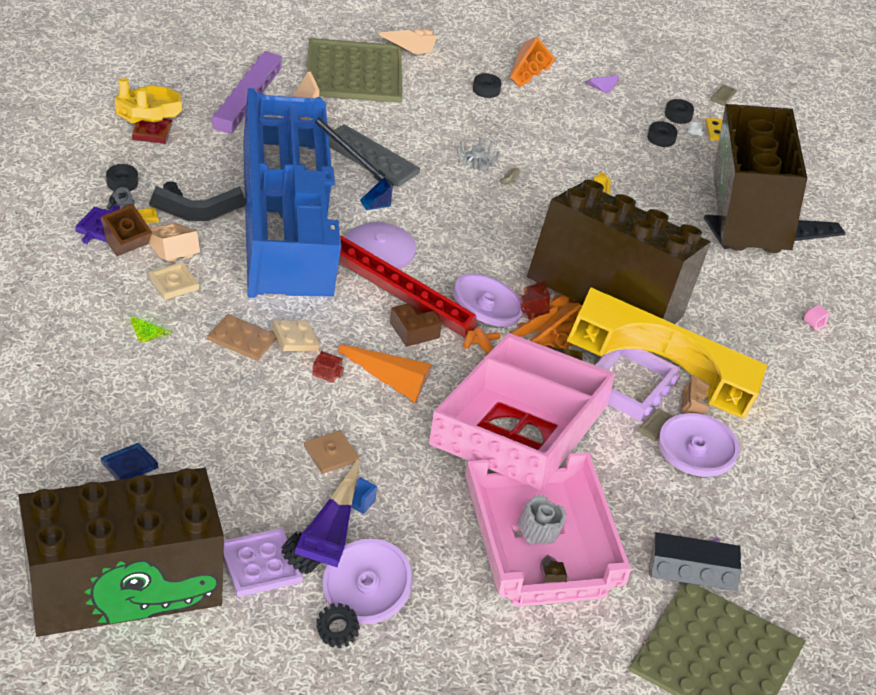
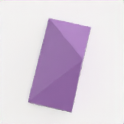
M619 75L591 78L585 81V83L604 93H610L619 80Z

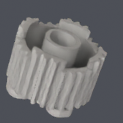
M534 495L532 500L527 501L517 521L519 530H522L521 533H524L525 541L531 545L538 542L545 545L547 543H554L565 524L564 518L567 513H565L566 510L563 509V506L559 504L556 506L555 503L547 501V497L544 495Z

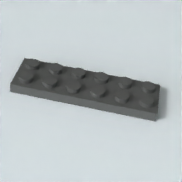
M343 124L334 130L376 169L385 173V177L395 186H401L420 173V167L347 125ZM329 136L330 148L363 166Z

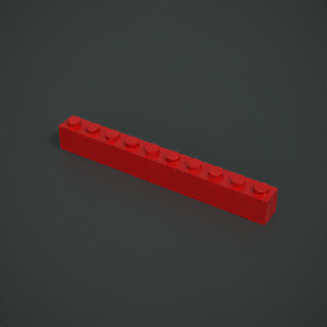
M340 235L341 250L339 263L403 302L409 303L423 313L434 311L441 320L442 325L466 338L468 331H474L478 326L476 314Z

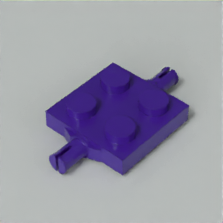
M114 204L109 210L94 206L75 226L76 232L85 235L81 239L82 242L88 244L91 239L95 238L107 243L101 216L120 209V206Z

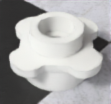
M692 122L687 126L689 129L688 134L703 135V126L700 123Z

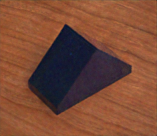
M386 177L382 178L360 199L365 210L391 207L393 188Z

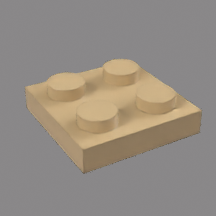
M183 262L148 272L149 279L164 300L199 290V283Z
M273 320L271 326L282 351L319 350L320 344L309 321Z

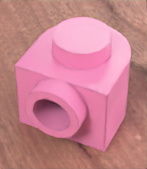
M818 305L805 312L804 321L817 330L826 326L829 312Z

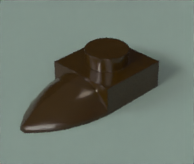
M547 554L540 564L544 582H566L567 573L564 563L558 562Z

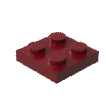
M163 118V121L154 123L144 120L136 122L132 133V140L166 144L172 128V119Z

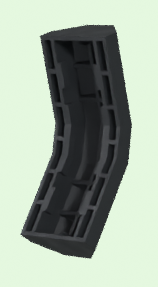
M156 186L149 206L187 221H209L246 206V201L240 186L207 200H190Z

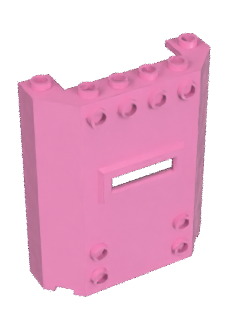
M589 452L569 454L566 468L557 469L542 490L500 473L487 474L488 460L467 461L465 477L497 591L501 597L509 598L512 604L517 607L603 599L609 595L608 591L616 585L621 587L627 583L631 567ZM534 495H544L547 497V501L555 503L556 506L559 504L566 510L565 524L554 543H547L545 545L538 542L531 545L525 541V537H516L515 532L522 531L519 530L517 521L525 504L530 499L532 500ZM547 554L558 562L564 563L567 573L566 582H544L540 564Z

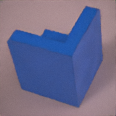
M360 477L357 480L351 508L364 514L375 503L377 486Z

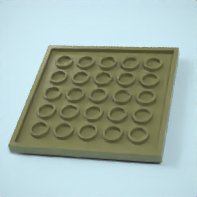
M309 38L307 72L312 73L319 88V96L402 103L401 46Z
M683 583L633 661L629 671L673 695H778L806 640L696 584Z

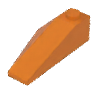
M538 36L524 42L517 54L510 77L519 87L530 82L534 75L539 76L541 74L540 71L550 69L555 61V57Z
M568 303L529 341L546 347L569 350V347L574 344L567 342V339L582 308L581 304Z

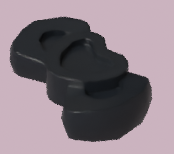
M166 182L163 185V189L183 197V193L178 188L176 182Z

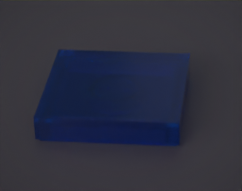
M139 442L100 457L103 466L116 480L143 475L159 468L158 462Z

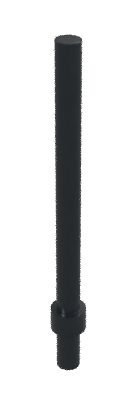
M318 117L315 120V123L371 172L378 182H382L390 190L394 187V184L385 177V173L376 169L321 118Z

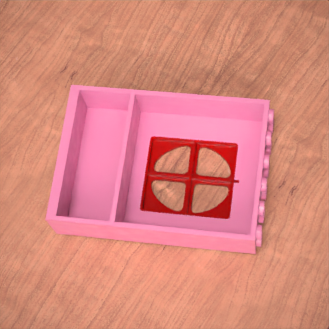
M508 333L435 409L429 444L468 461L488 460V469L542 490L608 406L615 373ZM504 417L520 420L511 431L489 423L494 419ZM527 424H532L541 432L543 442L539 443L519 435V433Z

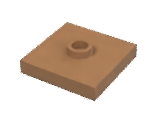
M341 430L304 442V448L322 474L353 464L359 459L358 454Z

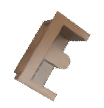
M691 374V382L682 390L681 414H705L709 409V405L699 401V399L705 400L708 396L706 390L710 387L709 383Z

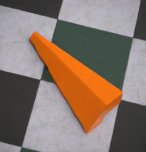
M555 295L552 301L545 303L529 316L530 321L527 323L521 322L517 329L509 333L522 337L540 330L565 305L578 302L564 295Z
M340 344L338 349L340 354H344L350 358V361L362 366L365 371L383 383L390 385L399 394L408 397L413 403L417 401L425 382L430 376V363Z

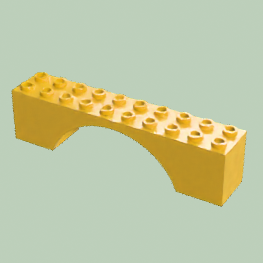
M590 288L567 339V342L601 357L612 351L622 349H644L664 356L680 365L688 373L710 384V387L706 390L708 404L742 418L746 417L759 395L767 365L593 288Z

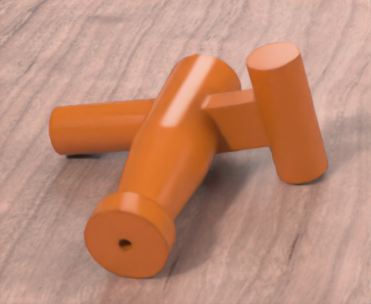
M481 328L468 331L463 348L469 349L471 344H479L488 355L494 349L490 341L500 339V333L485 334Z

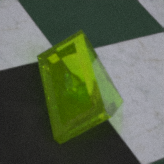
M131 316L130 321L137 339L142 343L165 337L172 333L170 330Z

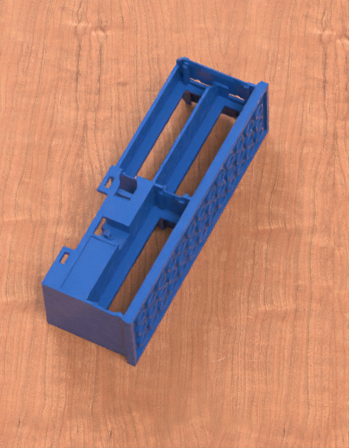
M248 88L243 158L248 298H255L257 295H264V293L286 294V296H334L341 239L339 220L327 218L331 186L335 185L334 167L331 166L329 135L315 123V120L319 117L327 124L326 102L321 97L271 96L256 93L255 88ZM264 115L284 116V118L264 117ZM299 117L312 118V120L299 119ZM264 144L279 145L280 169H268L269 166L264 161ZM299 147L314 149L316 171L307 170L305 165L300 164ZM267 212H279L280 218H283L284 241L268 240Z

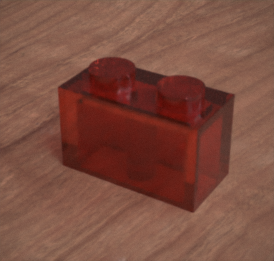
M545 281L524 287L520 304L522 312L527 314L528 319L550 313L551 297Z

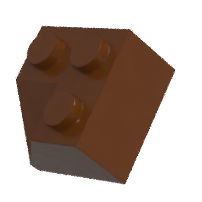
M133 204L101 216L107 243L116 256L149 243L152 231Z
M409 303L391 308L390 324L406 347L440 338L442 322L434 311L423 313Z

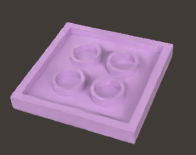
M283 528L224 540L223 560L237 597L302 583V575L299 569L295 570L292 564L289 565L287 563L289 560L284 559L283 556L285 554L281 552L282 545L287 541Z

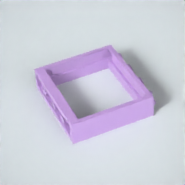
M622 349L605 354L595 366L609 370L623 355L664 376V379L643 403L613 388L611 389L608 405L640 422L646 416L650 417L653 407L660 405L662 397H667L671 386L675 387L680 379V376H678L679 367L644 349Z

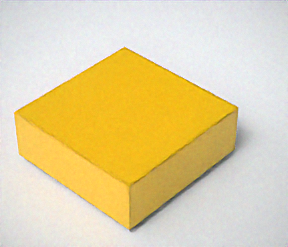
M154 207L138 209L146 224L159 222V217Z

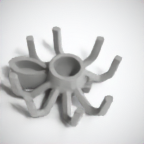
M479 137L478 145L473 146L472 151L468 152L464 149V140H461V150L466 155L464 157L460 154V146H457V155L460 159L464 160V165H468L473 160V169L475 170L478 164V169L481 171L488 170L489 167L494 166L500 151H497L493 159L490 158L489 155L492 150L493 141H490L489 150L486 153L485 148L482 146V137Z

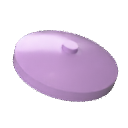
M382 222L365 223L353 228L346 236L348 240L398 269L409 265L415 257L416 243L413 237L404 229L392 224Z
M476 273L464 274L456 280L453 286V296L456 302L476 314L477 320L493 326L509 327L515 325L523 314V304L518 295L507 285L492 277Z
M697 413L676 415L667 420L660 431L658 443L661 453L670 464L685 473L702 477L717 476L729 471L737 460L739 443L735 434L724 423L710 416Z
M362 539L346 545L338 567L327 565L323 576V591L328 604L334 603L335 607H338V603H342L343 607L348 605L350 610L353 609L355 611L359 624H374L392 617L408 600L413 584L411 567L404 553L395 545L380 539Z

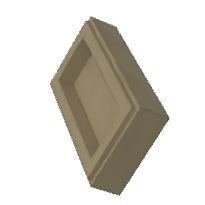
M723 84L713 95L711 101L725 106L733 98L737 90Z
M658 408L642 424L638 432L656 441L664 423L674 416Z

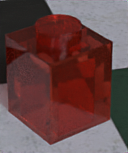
M321 351L313 362L312 376L334 383L344 373V367H342L343 358Z

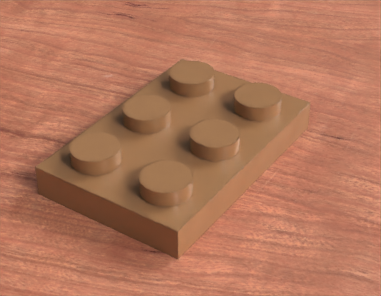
M229 314L207 336V340L256 361L277 340L275 333Z

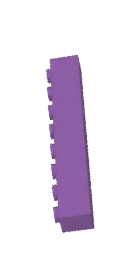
M264 51L258 57L256 63L252 64L249 72H246L244 78L239 81L238 86L232 90L231 95L227 96L224 104L220 105L217 113L213 114V129L229 134L234 132L246 114L248 88H255L256 93H263L282 68L281 55Z

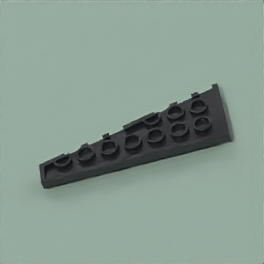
M704 215V220L722 245L719 215ZM799 220L795 241L842 236L846 232L838 222ZM722 245L724 249H730L727 245Z

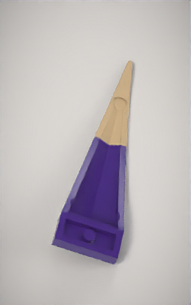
M359 459L353 464L325 506L303 531L294 554L338 567L346 543Z

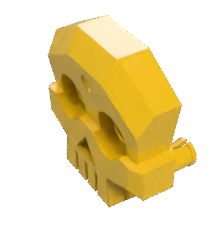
M128 78L118 79L119 93L114 98L116 115L128 122L135 123L142 120L153 123L163 121V117H175L182 111L181 94L175 90L156 85H148L134 90L129 89Z

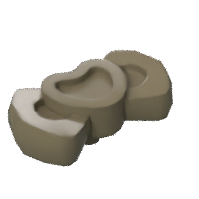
M510 169L504 175L505 177L500 179V183L503 185L510 182L514 183L515 177L520 173L519 169Z

